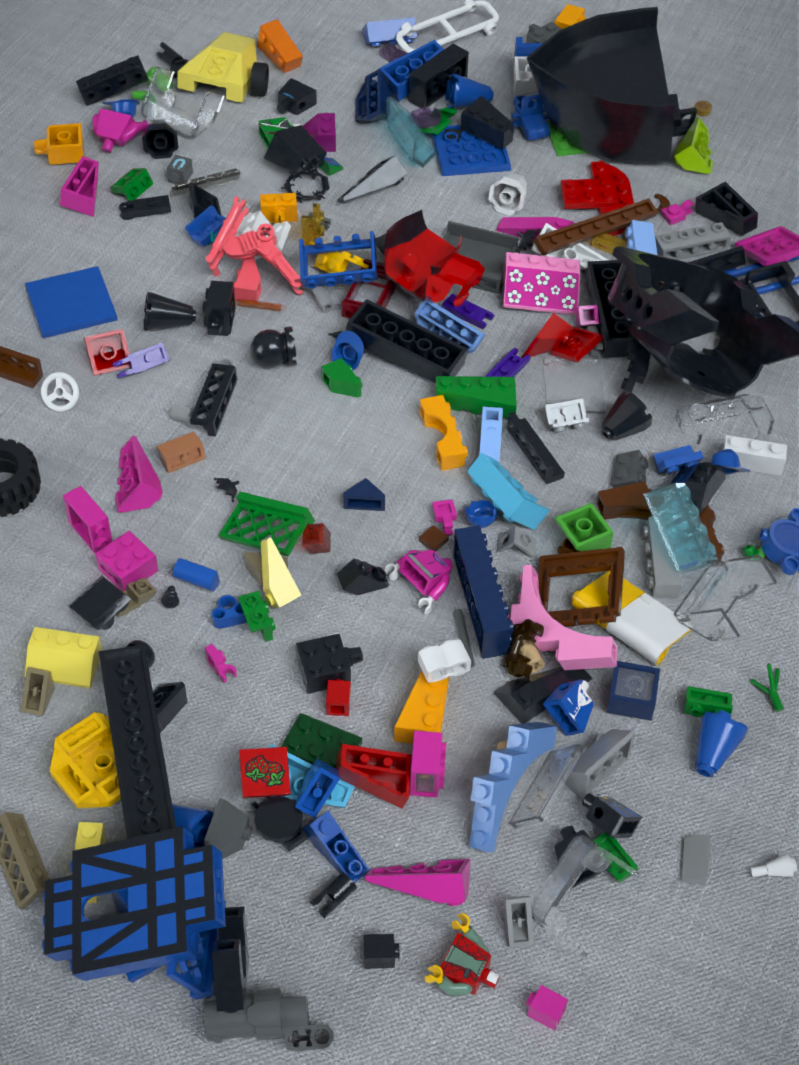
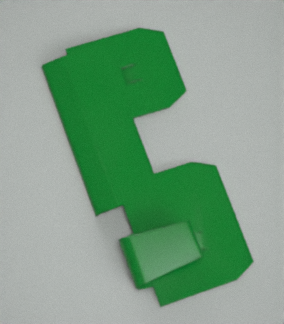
M447 107L438 109L429 117L438 121L434 125L422 124L416 131L439 135L452 122L448 118L454 116L457 110Z

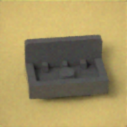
M640 450L617 454L612 483L614 488L644 481L646 483V469H648L649 464L647 458L642 455Z

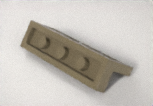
M4 812L0 816V828L3 827L4 829L2 840L0 839V863L18 908L25 909L36 898H43L45 881L50 879L23 814ZM8 844H10L12 849L10 859L6 855ZM16 864L20 868L18 879H16L14 874ZM24 884H26L29 891V894L25 898L22 894Z

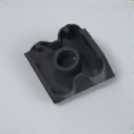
M101 575L69 607L97 630L100 628L107 630L114 624V615L117 612H123L128 607V602L131 598Z

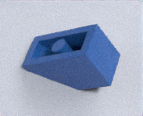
M317 758L304 778L294 805L295 808L316 818L340 780L337 769Z

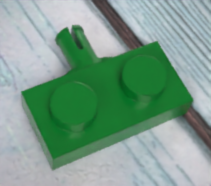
M604 832L593 841L611 865V868L606 871L611 873L619 884L639 870L637 864L615 838L610 837Z

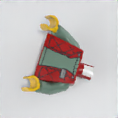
M464 913L457 914L461 919V925L455 920L452 921L451 926L455 930L461 929V934L457 933L441 966L433 965L428 967V970L433 975L425 976V981L429 984L436 982V986L449 996L474 995L477 993L481 983L495 989L500 979V974L489 969L492 956L488 948L472 926H469L470 919L468 915Z

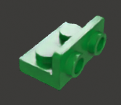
M133 168L115 182L110 189L112 193L125 195L128 201H132L151 187L153 181L146 168Z

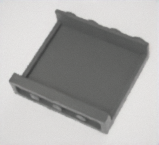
M448 221L444 240L457 248L462 233L463 239L458 254L479 261L485 268L480 283L472 288L499 294L503 286L502 268L506 252H517L518 237Z

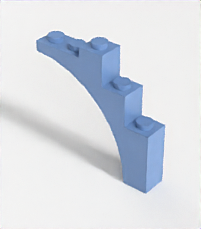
M541 722L509 725L506 749L493 750L489 774L476 776L473 779L471 801L475 802L469 847L489 853L495 851L500 823L508 800L517 782L529 765L544 752L554 749L557 726Z

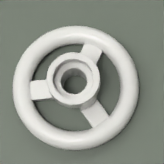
M55 372L44 380L41 387V395L44 403L50 409L64 412L76 404L79 397V388L72 376L64 372ZM56 379V388L48 396V385L52 380ZM63 379H66L71 384V386L68 384H63ZM56 398L62 400L67 399L70 401L68 404L63 406H58L52 403V401Z

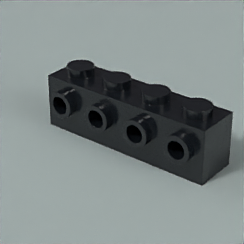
M136 55L89 76L82 77L76 83L86 106H89L144 83L149 79L139 55Z

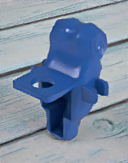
M521 95L515 97L513 100L515 109L511 117L516 119V121H512V123H514V126H520L525 139L535 141L549 136L551 131L549 124L546 122L548 117L547 114H543L546 111L540 95Z

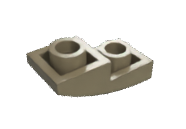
M145 577L126 585V590L122 592L130 597L131 600L123 612L116 613L117 617L135 610L157 593V590Z

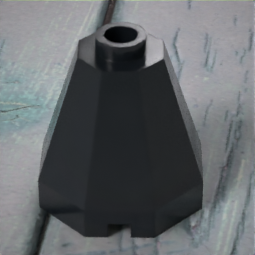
M155 119L142 134L143 150L151 154V157L154 159L170 158L173 152L179 148L177 131L163 119Z
M624 391L618 396L602 422L601 431L605 438L616 441L649 428L652 425V416L650 413L646 415L645 410L647 407L633 393L627 395V392Z

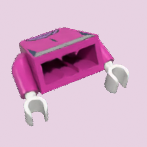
M410 550L397 560V564L386 565L385 572L386 575L389 574V579L394 581L398 578L399 570L424 596H429L428 598L420 599L418 603L419 609L423 605L428 606L424 610L426 615L431 612V603L437 601L446 590L450 582L449 575L453 563L449 558L442 559L433 550Z

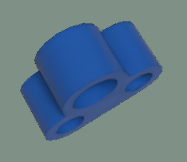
M231 595L222 596L218 600V608L212 611V623L218 629L247 622L240 603H237L236 598Z

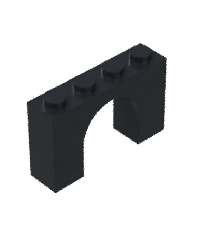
M245 906L225 908L226 927L218 928L219 940L213 941L212 962L217 1012L235 1013L239 1010H244L249 970Z

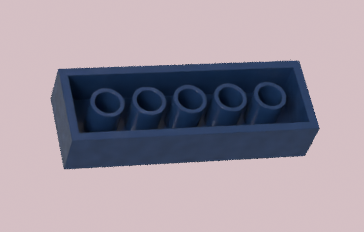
M480 525L455 529L453 558L482 659L508 655L509 646L512 645L511 633L514 632L512 620H508L507 603L502 600V586L497 584L496 581L498 579L497 569L492 567L491 564L493 559L491 550H487L486 534H482Z

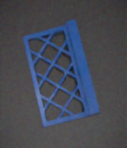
M218 928L197 932L198 958L189 960L191 964L189 967L187 961L178 962L182 971L181 974L176 971L177 962L167 965L166 976L189 989L190 997L195 1000L206 998L215 993L212 947L213 941L219 940Z

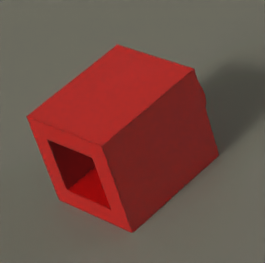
M342 679L328 680L326 715L349 716L351 681H344Z

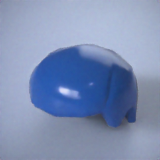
M487 500L472 501L469 508L466 506L464 508L467 521L472 526L480 525V528L490 526L498 515L497 508L493 506L492 502Z

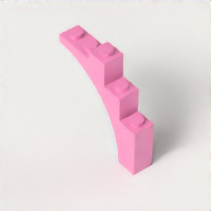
M523 565V574L520 575L521 593L518 594L519 604H512L511 613L508 614V620H512L513 627L515 628L516 624L521 625L526 619L542 624L544 626L543 636L536 635V643L533 644L537 646L540 652L556 651V660L564 670L617 667L618 646L614 639L607 636H591L578 633L564 627L553 619L542 604L537 572L532 565Z

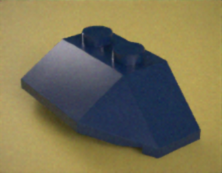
M378 69L365 77V83L361 86L356 97L355 120L357 122H377L391 115V91L382 70Z

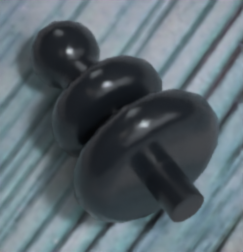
M169 586L161 598V603L166 608H175L179 604L178 594L174 586Z

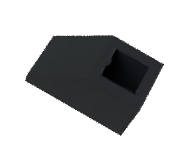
M355 558L337 573L342 589L355 595L384 589L389 586L386 572L381 567H376L368 564L366 561H360Z

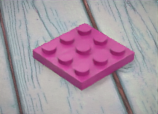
M782 226L735 242V247L743 245L745 255L763 266L789 261L791 258L799 256V235Z

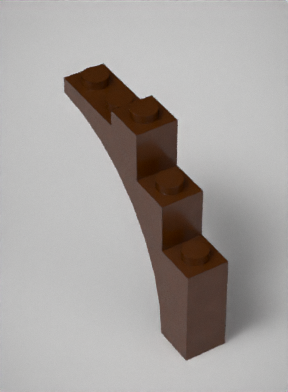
M645 481L598 491L596 506L604 520L615 518L648 520L649 517H673L675 531L691 540L705 554L712 566L720 565L724 555V547L716 538V532L713 528L716 516L709 505L706 506L700 516L680 513L668 494L653 496L652 490L648 489Z

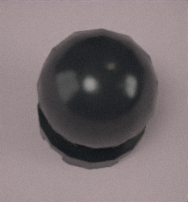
M292 326L284 327V332L282 333L272 329L260 331L251 342L253 359L259 365L266 368L280 366L284 361H288L289 366L297 365L296 360H293V357H296L295 340L289 334V332H293Z

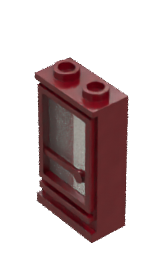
M364 259L363 263L369 265L368 269H372V260ZM377 262L378 280L368 283L354 282L344 301L341 303L342 317L351 318L366 299L384 308L387 307L397 286L387 278L384 263Z

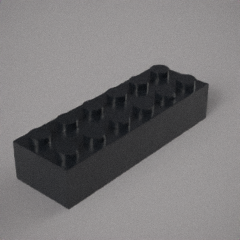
M619 260L587 261L585 279L591 305H597L599 324L596 327L603 339L601 343L603 344L602 353L604 358L627 357L629 352H626L629 341H634L629 331L632 322L628 321L626 315L608 299L609 292L622 265V262Z
M368 299L362 303L347 322L346 331L356 333L361 338L365 349L436 383V376H456L465 364L467 348Z

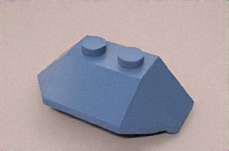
M422 301L415 312L418 325L467 348V354L474 352L485 337L484 333L432 301Z

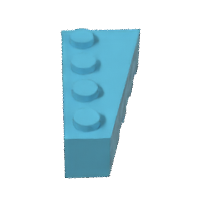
M482 452L467 471L472 477L471 481L483 489L481 492L493 500V506L503 511V517L511 523L516 521L535 530L550 511L546 506L537 504L538 499L533 494L524 490V486L511 477V474L497 460Z

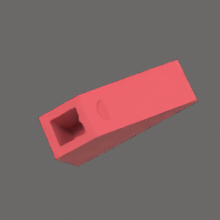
M254 257L242 259V268L238 269L237 281L234 282L235 301L241 299L247 301L259 300L262 292L261 277Z

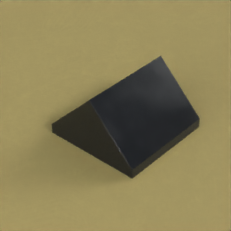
M190 182L188 185L193 218L195 219L211 205L221 215L218 198Z
M183 682L159 684L153 691L160 733L187 704L186 688Z

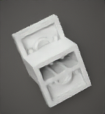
M260 210L248 213L243 218L237 230L238 233L235 236L243 235L251 230L257 232L261 224H270V222ZM288 221L276 223L272 226L277 237V244L275 246L280 251L283 249L291 228ZM260 255L254 257L255 260L262 258Z

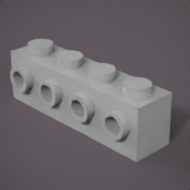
M722 222L655 236L657 255L675 260L728 250L731 235Z

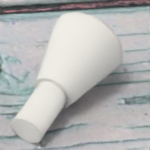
M787 853L766 863V865L751 867L750 870L752 877L763 875L794 877L793 872H797L795 858H790Z

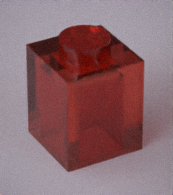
M324 523L307 525L303 531L302 545L310 554L330 552L331 532Z

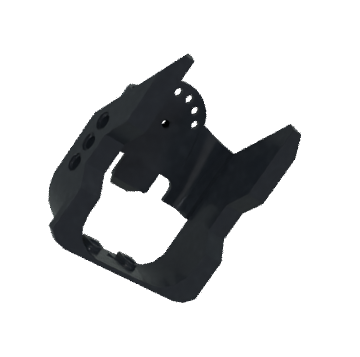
M620 246L614 248L612 255L622 262V265L609 292L608 299L626 315L628 321L632 322L629 330L631 336L643 345L675 379L713 395L734 397L738 391L747 388L758 378L764 365L799 356V324L789 317L777 314L766 317L757 312L755 292L736 277L716 269ZM659 281L664 282V283L659 287ZM677 286H680L679 291H673ZM717 328L724 332L717 347L713 350L703 348L702 352L704 354L698 353L688 344L681 343L716 331Z

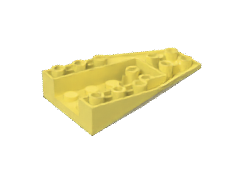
M223 32L178 70V88L194 92L199 82L226 88V99L243 103L251 87L253 63L257 62L256 40L250 37Z

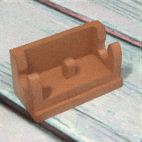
M194 431L157 445V450L162 456L160 460L168 473L206 459L203 443Z

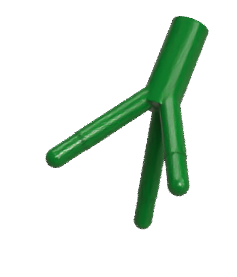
M768 663L767 670L770 690L754 679H751L750 682L768 694L775 712H780L784 709L777 692L780 669H776L775 676L773 677L772 666Z

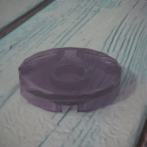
M428 107L416 109L411 112V116L408 115L407 117L409 126L416 129L434 127L442 120L440 110L437 108L430 110Z

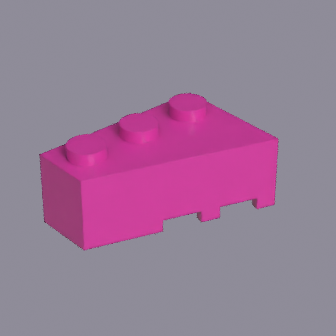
M84 156L81 157L61 188V206L94 217L99 171L98 161Z

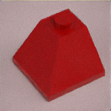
M553 313L525 351L522 358L526 355L533 357L556 349L560 343L565 344L570 337L568 332L572 326Z

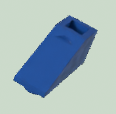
M329 811L318 815L303 827L315 848L339 873H346L355 883L369 872L370 869Z

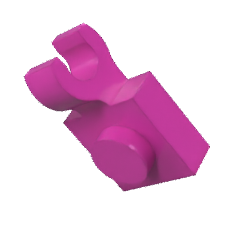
M689 199L684 201L681 206L677 204L661 209V216L669 225H673L685 220L686 215L693 213L690 207L694 206V203Z
M453 499L432 502L436 523L442 522L443 532L446 535H453L452 521L457 519Z
M213 643L205 647L206 660L215 673L220 675L222 682H227L226 673H231L234 677H237L236 668L231 664L224 663L226 662V657L221 650H217Z

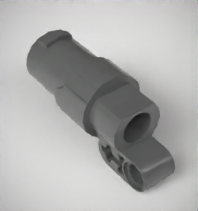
M280 987L254 989V994H245L244 1010H239L235 1013L217 1012L215 993L207 996L204 1000L205 1034L209 1042L222 1043L223 1039L256 1037L257 1041L284 1038L288 1049L304 1051L324 1049L329 1047L334 1041V1032L328 1025H309L307 996L282 998ZM311 1029L310 1039L312 1046H307L308 1040L300 1041L298 1047L295 1046L294 1042H290L289 1037L294 1036V1031H298V1035L302 1036L308 1035L306 1030ZM319 1029H326L329 1032L330 1039L326 1044H319L315 1039V1034Z

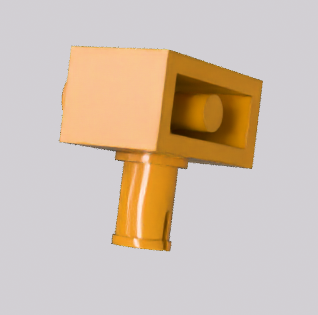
M296 193L260 194L261 212L270 223L298 221Z

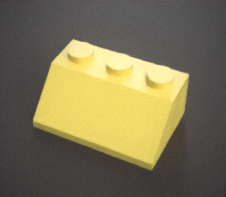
M34 627L27 647L25 678L27 667H34L51 671L54 683L91 688L100 661L99 651H102L100 637Z

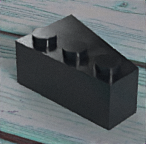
M480 96L461 114V130L501 149H504L513 141L514 123L484 97Z
M726 181L696 197V213L716 223L722 222L726 228L743 236L757 228L758 212Z

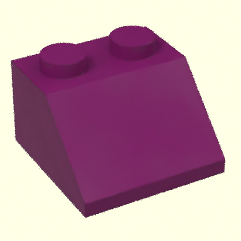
M318 113L302 127L326 152H336L335 113Z

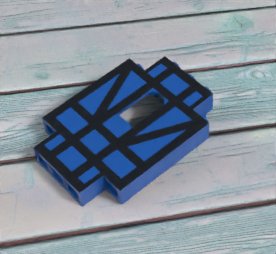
M183 826L72 851V861L70 863L72 875L45 881V890L43 892L45 915L43 916L44 940L42 942L44 955L56 962L62 960L69 961L72 975L83 981L198 958L197 932L226 927L222 852L212 844L194 848L193 834ZM128 889L127 913L88 920L85 917V904L92 897Z

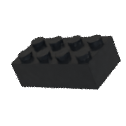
M453 43L409 74V102L425 110L446 95L447 82L452 79L450 77L451 74H458L467 78L469 52Z

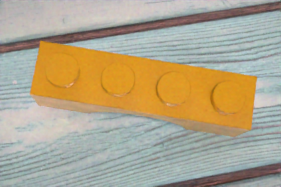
M443 395L420 399L419 413L424 426L437 429L445 436L436 444V458L441 471L464 467L465 458L468 457V450L466 446L462 445V435L456 429L455 417H451L449 402L445 401Z

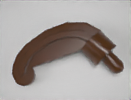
M655 194L654 197L659 198L661 202L657 211L670 206V202L665 196Z

